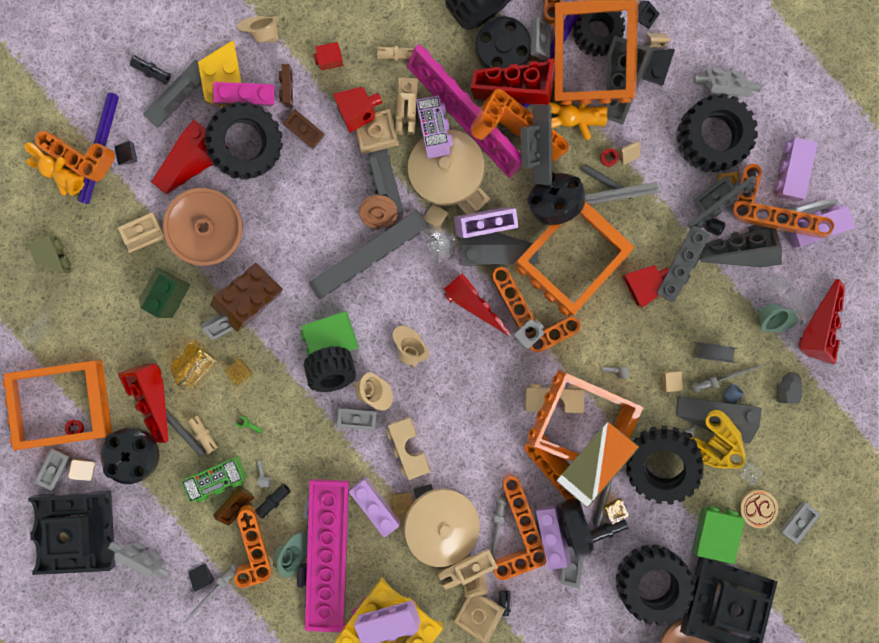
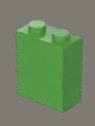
M347 311L301 326V337L308 345L306 349L307 355L321 348L339 346L349 351L359 348Z
M708 505V508L702 507L692 552L699 557L735 564L745 519L739 516V512L727 509V512L720 511L719 507Z

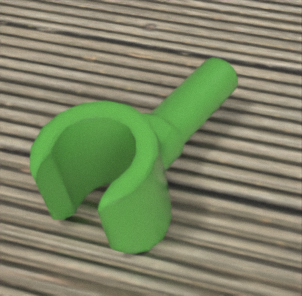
M239 416L244 419V424L236 422L237 427H248L260 434L262 433L263 429L253 425L248 417Z

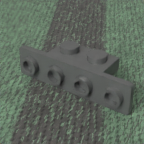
M194 60L144 112V116L157 128L201 84L197 60Z
M534 104L533 125L521 127L522 168L534 167L535 184L551 185V105Z
M387 148L368 153L370 163L367 164L369 174L374 175L375 182L372 183L375 194L379 193V195L390 198L397 206V214L403 213L404 210Z
M724 176L694 200L703 213L687 226L690 229L692 226L701 229L706 225L708 219L720 215L725 206L733 205L739 200L738 197L741 194L753 190L758 181L754 176H751L736 188L728 177Z
M696 226L691 227L662 281L657 295L670 302H675L683 285L688 282L692 268L699 262V255L710 237L709 233Z

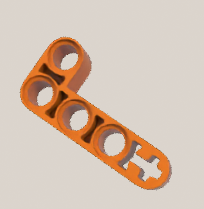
M40 131L35 137V143L39 148L55 159L59 157L64 158V165L80 176L95 182L101 181L105 177L115 159V153L112 149L98 143L91 145L87 153L84 154L60 137L49 132Z
M543 434L542 439L550 442V440ZM527 442L524 445L525 452L566 500H577L557 482V479L570 466L566 459L537 448Z
M250 505L242 506L237 517L249 563L238 566L235 571L234 582L240 588L265 582L271 576V563L257 514ZM244 513H247V515L250 516V519H249L250 524H248V525H247V518H246L245 516H243ZM249 531H255L257 535L251 538L247 535V533ZM255 549H260L262 553L260 555H254L252 551ZM260 567H265L267 571L265 573L258 572V569ZM246 573L248 578L241 579L239 574Z

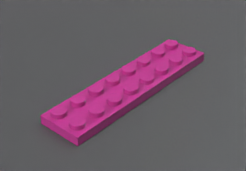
M418 44L413 49L407 68L433 96H439L440 103L445 104V109L502 172L508 178L513 176L522 166L521 152L510 143L507 136L497 129V126L483 140H479L472 135L471 126L481 108L474 104L466 92H463L457 85V82L444 71L442 65L431 57L430 52Z
M310 479L305 631L340 633L344 627L349 481Z

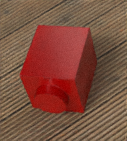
M338 42L315 46L314 61L316 65L320 66L321 71L344 66Z

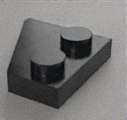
M675 49L653 51L643 80L663 86Z

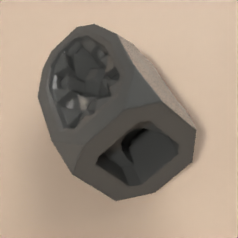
M789 372L782 378V381L777 385V402L800 403L802 398V381L799 374Z

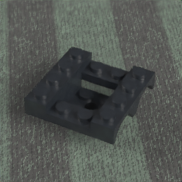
M111 491L65 495L39 494L28 498V502H31L35 513L30 540L35 543L37 551L36 564L32 575L110 571L115 567V552L108 549L111 542L114 541ZM80 514H86L85 516L56 517V516H61V515H80ZM60 533H65L68 536L67 542L60 540Z
M699 557L694 574L697 575L695 590L693 591L694 598L690 602L688 613H684L680 632L686 636L696 637L711 643H763L778 581ZM718 583H720L721 588L713 620L709 621ZM739 605L741 608V612L739 615L735 616L733 614V608L734 606Z

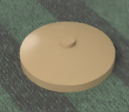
M447 130V135L451 134L453 146L450 147V155L427 159L424 139L422 138L415 145L409 157L408 175L413 188L423 199L436 205L450 206L467 200L477 191L484 177L485 163L480 147L470 136L457 130Z
M434 489L418 497L408 509L403 527L404 538L408 548L418 560L430 566L446 567L460 562L472 551L479 536L480 522L474 505L464 495L451 489Z

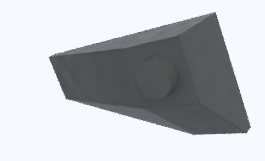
M614 36L607 55V90H626V38ZM638 41L636 93L655 48ZM631 99V103H619V100H611L610 104H605L607 106V119L623 125L634 99Z
M753 225L748 227L749 232L739 235L738 232L731 234L732 237L728 240L717 239L706 243L699 257L703 263L768 267L782 265V246L776 229Z
M497 232L461 238L462 266L514 265L533 243ZM538 250L528 260L531 264H538Z
M678 397L676 416L712 433L714 432L706 426V417L713 410H720L730 418L740 431L743 443L750 444L760 427L761 407ZM712 416L709 419L714 424L721 422L717 416Z

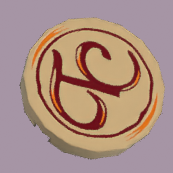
M753 489L741 497L739 514L748 525L755 528H764L776 520L778 504L770 493L764 490Z

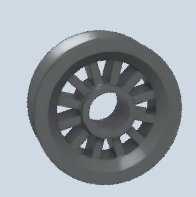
M694 342L697 346L695 356L692 357L736 363L733 360L735 349H738L737 347Z

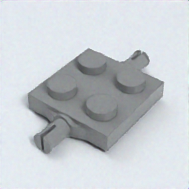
M720 68L706 69L705 77L695 75L693 82L694 84L707 86L712 93L750 97L751 91L760 92L762 87L761 83H751L748 81L745 74L741 71L733 70L732 72H727Z
M113 541L108 549L117 553L114 560L148 578L151 575L157 574L167 580L171 574L170 571L161 567L165 560L160 558V554L153 551L148 552L139 543H130L122 547Z

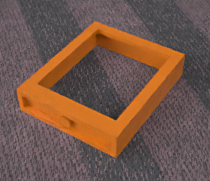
M584 0L555 3V101L560 102V105H572V101H580V105L591 104V101L599 100V104H610L611 100H619V103H631V99H636L638 0ZM628 11L626 90L563 92L564 15Z
M586 201L579 214L620 253L574 303L528 262L561 224L549 225L514 263L515 269L520 275H525L529 278L530 284L534 288L545 293L544 297L549 302H554L558 305V310L563 315H568L569 317L575 315L635 248Z
M102 360L3 374V387L6 391L5 405L8 408L9 415L7 422L11 431L10 444L13 447V451L105 438L112 434ZM85 370L93 431L25 441L17 380Z
M558 370L552 379L549 392L544 397L543 406L537 412L535 424L529 430L527 441L537 448L572 462L579 455L576 452L542 439L566 382L621 405L622 408L613 426L629 439L644 407Z

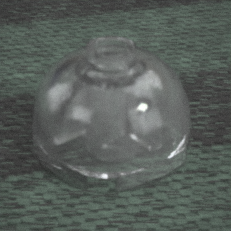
M441 226L423 229L421 241L424 249L427 247L431 254L428 257L431 263L437 266L449 260L453 256L454 244H456L453 233H450Z

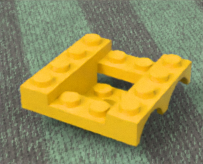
M381 577L337 635L334 643H361L354 627L358 615L412 601V599L397 593ZM413 601L421 623L418 632L409 636L404 643H433L443 630V622L429 617ZM404 635L393 641L386 640L379 643H403L407 636Z

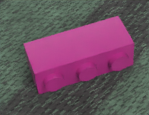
M213 82L212 103L216 105H231L234 102H251L254 106H273L274 85Z

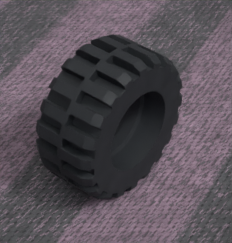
M445 0L446 8L463 29L472 30L497 15L511 0Z
M714 94L698 101L681 118L682 122L678 125L677 129L680 131V134L677 135V142L681 141V145L678 148L680 152H685L686 156H684V159L686 161L691 160L693 162L691 166L695 168L700 166L701 171L705 172L709 170L712 173L721 170L725 171L741 163L743 159L751 154L750 150L754 149L756 142L753 140L758 137V131H755V127L758 124L757 120L752 118L754 115L752 109L748 111L746 108L748 105L744 101L739 103V98L735 96L728 98V94H721L719 96ZM716 117L727 123L732 134L729 148L724 151L715 150L704 141L702 124L705 119Z
M234 102L231 105L224 106L214 114L205 131L204 144L207 149L206 153L212 160L211 163L218 167L220 172L235 179L247 180L267 173V171L275 166L276 161L279 160L280 150L283 148V143H281L282 131L279 132L277 120L274 121L271 118L273 115L269 111L266 113L263 107L260 105L254 106L251 102ZM247 123L259 132L262 139V147L256 157L249 160H241L229 153L225 145V135L232 125Z
M661 425V429H657L654 426L650 428L649 432L644 430L640 433L639 438L636 437L633 440L639 446V449L626 463L627 476L630 477L629 482L631 486H636V492L639 495L643 493L648 501L654 499L657 504H662V501H666L670 505L674 504L675 500H678L679 503L685 501L686 495L691 497L694 494V489L699 488L701 485L700 480L703 479L704 474L702 452L697 447V442L694 439H690L688 433L685 431L680 433L679 428L676 427L670 430L667 429L666 425ZM656 451H670L677 454L683 460L684 468L680 474L673 478H659L647 469V457Z
M647 545L641 546V551L635 548L631 551L633 553L632 556L626 555L623 558L625 561L624 565L619 564L618 566L620 574H616L615 580L618 583L616 589L621 601L630 614H633L639 621L643 620L649 625H652L653 622L657 626L663 625L664 621L670 624L674 622L673 618L678 617L680 619L683 616L682 612L684 609L688 611L690 608L689 600L693 601L694 598L691 590H695V583L692 581L693 575L689 571L688 566L668 548H660L658 545H652V548H649ZM651 570H666L671 576L668 591L658 599L648 600L642 598L638 593L642 577Z

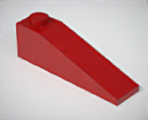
M193 119L178 138L151 181L163 193H170L187 180L200 174L206 168L213 166L211 158L206 153L207 149L204 144L206 128Z
M463 273L444 288L446 293L443 295L450 303L454 301L457 305L508 336L511 334L499 317L491 311L487 302L480 298L479 292Z
M835 279L805 328L803 337L799 340V348L806 356L830 364H836L840 340H836V330L841 329L842 322H840L838 312L843 311L845 286L840 279Z
M148 363L118 373L127 395H133L137 401V405L134 406L137 412L140 411L146 416L144 423L156 442H168L164 383L161 369L156 363Z

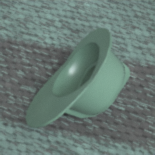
M771 303L766 307H759L757 309L762 332L785 331L792 328L800 318V313L797 310L784 308L777 303Z
M297 533L293 535L286 544L279 546L274 551L273 566L277 568L280 576L284 578L293 576L307 556L308 536L306 534Z

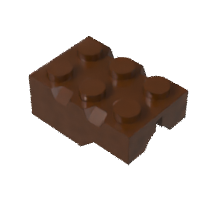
M254 263L240 277L235 278L230 285L216 293L210 306L219 315L225 314L228 317L227 323L238 333L279 297L283 288L257 263Z

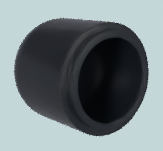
M710 218L706 222L705 228L707 232L720 236L726 223L716 218Z

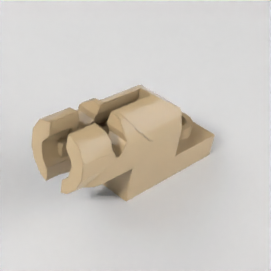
M399 78L396 134L403 135L404 124H408V135L415 134L417 78Z
M488 548L475 556L470 555L456 564L445 567L437 573L440 581L449 576L451 577L443 581V587L447 590L461 583L465 585L498 568V565Z

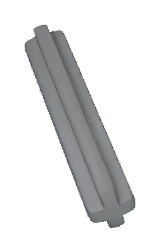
M654 182L585 194L586 202L590 205L658 193V184Z

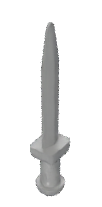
M822 200L798 208L792 206L788 210L811 214L825 210L837 202ZM784 215L777 217L778 222L788 220Z
M762 366L748 368L720 378L710 376L705 381L694 382L692 390L700 393V390L705 388L719 387L718 382L748 373Z
M499 497L496 500L498 503L497 511L493 516V521L496 522L491 551L493 558L495 556L500 523L504 524L505 522L504 510L505 504H508L504 497Z
M230 565L231 568L222 577L216 580V582L218 583L216 587L192 611V613L188 616L185 622L188 621L220 587L224 589L227 586V582L235 575V571L238 568L237 565Z

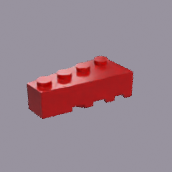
M555 58L547 59V62L540 63L533 61L527 65L518 66V64H512L506 68L492 67L474 70L471 83L473 98L487 100L496 89H501L518 103L550 105L555 77Z

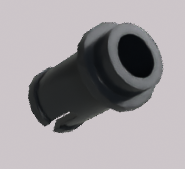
M499 590L498 605L505 609L502 616H509V613H511L510 591L504 590L503 592V590Z

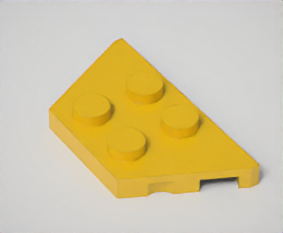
M234 41L227 43L198 62L205 103L216 105L212 103L213 82L241 83Z

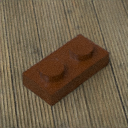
M282 64V71H279V82L282 83V90H279V99L285 107H293L292 68L290 64Z
M296 109L283 122L286 128L312 149L325 136L321 130Z
M238 487L213 514L215 520L229 526L238 517L239 509L251 503L254 499L253 494Z

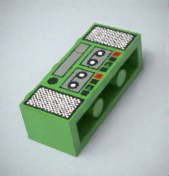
M239 456L187 477L181 483L189 502L191 503L196 500L199 503L208 499L207 495L214 493L218 495L225 492V488L230 485L234 488L243 484V480L247 475Z

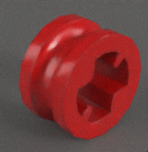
M612 148L605 149L600 155L601 163L606 167L613 166L618 161L616 150ZM611 153V157L614 156V160L607 162V158L605 159L604 156Z
M70 420L65 424L64 430L67 435L83 433L84 425L79 420ZM73 423H76L75 426L78 425L79 429L75 431L76 433H74V430L71 431L70 427L73 426Z

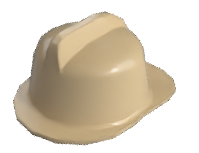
M255 16L246 18L237 24V29L243 32H250L259 43L276 42L278 40L277 22L279 17Z
M398 326L394 329L392 337L398 348V357L403 363L414 368L420 361H424L429 357V350L417 332L408 326Z
M367 372L357 382L353 383L356 397L360 401L380 411L386 410L391 406L393 402L391 387L376 374Z

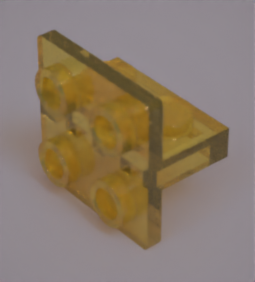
M194 340L192 344L186 346L179 358L174 359L170 370L178 386L184 384L193 389L216 364L217 360L214 356L203 350L199 342Z

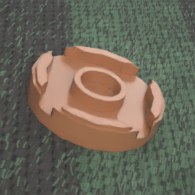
M383 195L369 196L361 202L359 207L360 219L365 225L374 229H380V227L388 228L397 219V206L394 201Z

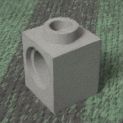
M529 319L512 335L525 349H529L545 333L542 331L543 325L537 319L534 321ZM528 327H532L535 330V335L532 338H527L525 335V330Z

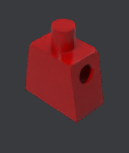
M364 87L333 94L349 133L374 120L376 116L373 107L383 104L379 93L368 96Z
M654 265L622 275L638 308L646 306L659 296L657 291L669 270L667 267L658 271Z

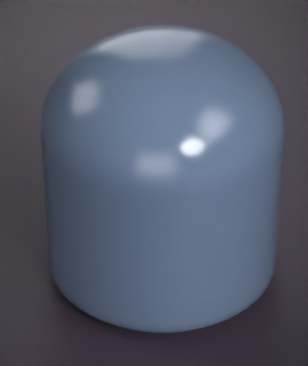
M731 384L723 393V398L726 402L734 404L744 394L738 386Z

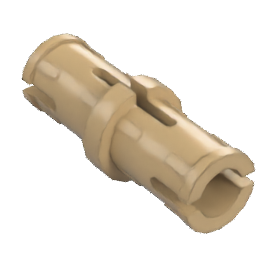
M395 45V47L378 46L377 59L409 60L414 48H403Z
M195 416L194 419L192 418L187 422L195 433L196 440L200 441L207 454L218 448L209 434V429L206 430L199 416Z

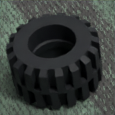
M622 12L579 14L573 32V37H576V45L580 44L579 49L581 51L585 49V54L587 55L592 52L593 57H597L598 54L605 56L610 50L614 36L623 37L625 25L623 24L625 19L620 17ZM593 21L603 22L608 27L609 35L606 37L595 36L589 29V23Z
M339 346L316 350L309 354L303 363L308 386L316 392H333L343 389L356 378L351 352Z

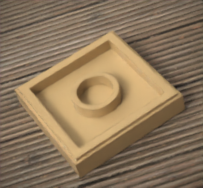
M390 109L375 112L376 117L374 120L356 130L362 155L399 145Z
M485 595L467 597L454 623L481 642L488 643L505 609Z

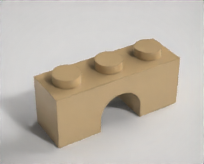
M530 384V387H525L524 410L526 412H538L541 410L544 397L549 392L552 384H549V388L541 387V384ZM568 385V388H564L560 396L562 411L565 413H584L585 390L575 385Z
M411 416L390 423L388 425L389 429L386 431L389 439L395 443L396 447H393L396 458L401 459L402 465H400L403 476L407 475L408 480L429 473L430 466L424 451L413 454L406 448L407 440L417 436Z

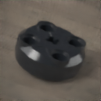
M501 16L489 20L481 28L476 38L475 50L477 59L484 68H492L491 63L494 61L501 63L500 68L510 67L512 64H518V66L525 65L531 53V38L527 28L519 20L512 17ZM510 25L513 26L515 30L509 32L506 30L505 27ZM486 36L490 41L484 43L481 41V38ZM518 50H523L526 53V55L520 57L517 55L516 52Z
M552 172V184H535L527 199V203L535 218L547 225H559L572 220L582 211L586 201L585 190L579 177L568 173L556 174Z
M129 427L109 434L105 438L101 449V463L104 475L121 484H134L146 479L153 473L159 462V447L156 440L147 431L139 428ZM116 437L119 439V445L116 444ZM142 439L146 442L145 447L142 446ZM114 464L117 466V472L113 468ZM140 466L144 469V474L140 473Z
M570 499L560 503L562 514L566 521L563 522L567 539L571 540L576 557L591 555L592 551H595L593 539L580 501Z

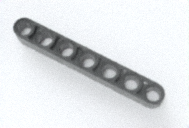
M416 211L314 278L308 284L318 299H322L325 297V294H330L339 288L342 283L348 282L357 276V273L363 272L372 266V263L378 262L387 256L390 251L393 252L402 246L405 241H410L419 235L422 230L425 231L429 228L420 212Z

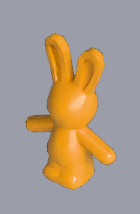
M550 102L551 114L558 115V117L551 118L552 129L559 126L573 127L578 124L583 138L589 140L591 134L587 126L605 127L607 124V106L587 107V105L579 104L577 108L574 105L560 106Z
M30 142L23 145L24 149L34 156L25 160L26 163L38 169L45 178H53L61 195L68 193L73 196L83 189L84 177L70 169L63 168L64 158L59 157L55 159L52 156L45 155L36 145Z

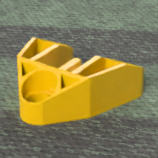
M713 410L709 412L706 417V426L716 434L711 437L709 442L690 438L697 442V447L702 452L703 463L714 468H741L745 463L746 455L740 431L722 411ZM712 416H717L721 422L714 424L709 419ZM737 454L742 460L735 463L730 459V456Z

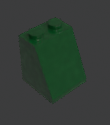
M156 267L139 298L140 308L157 318H173L190 284Z

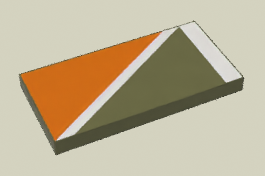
M607 422L557 479V482L588 508L639 449V446L610 422Z

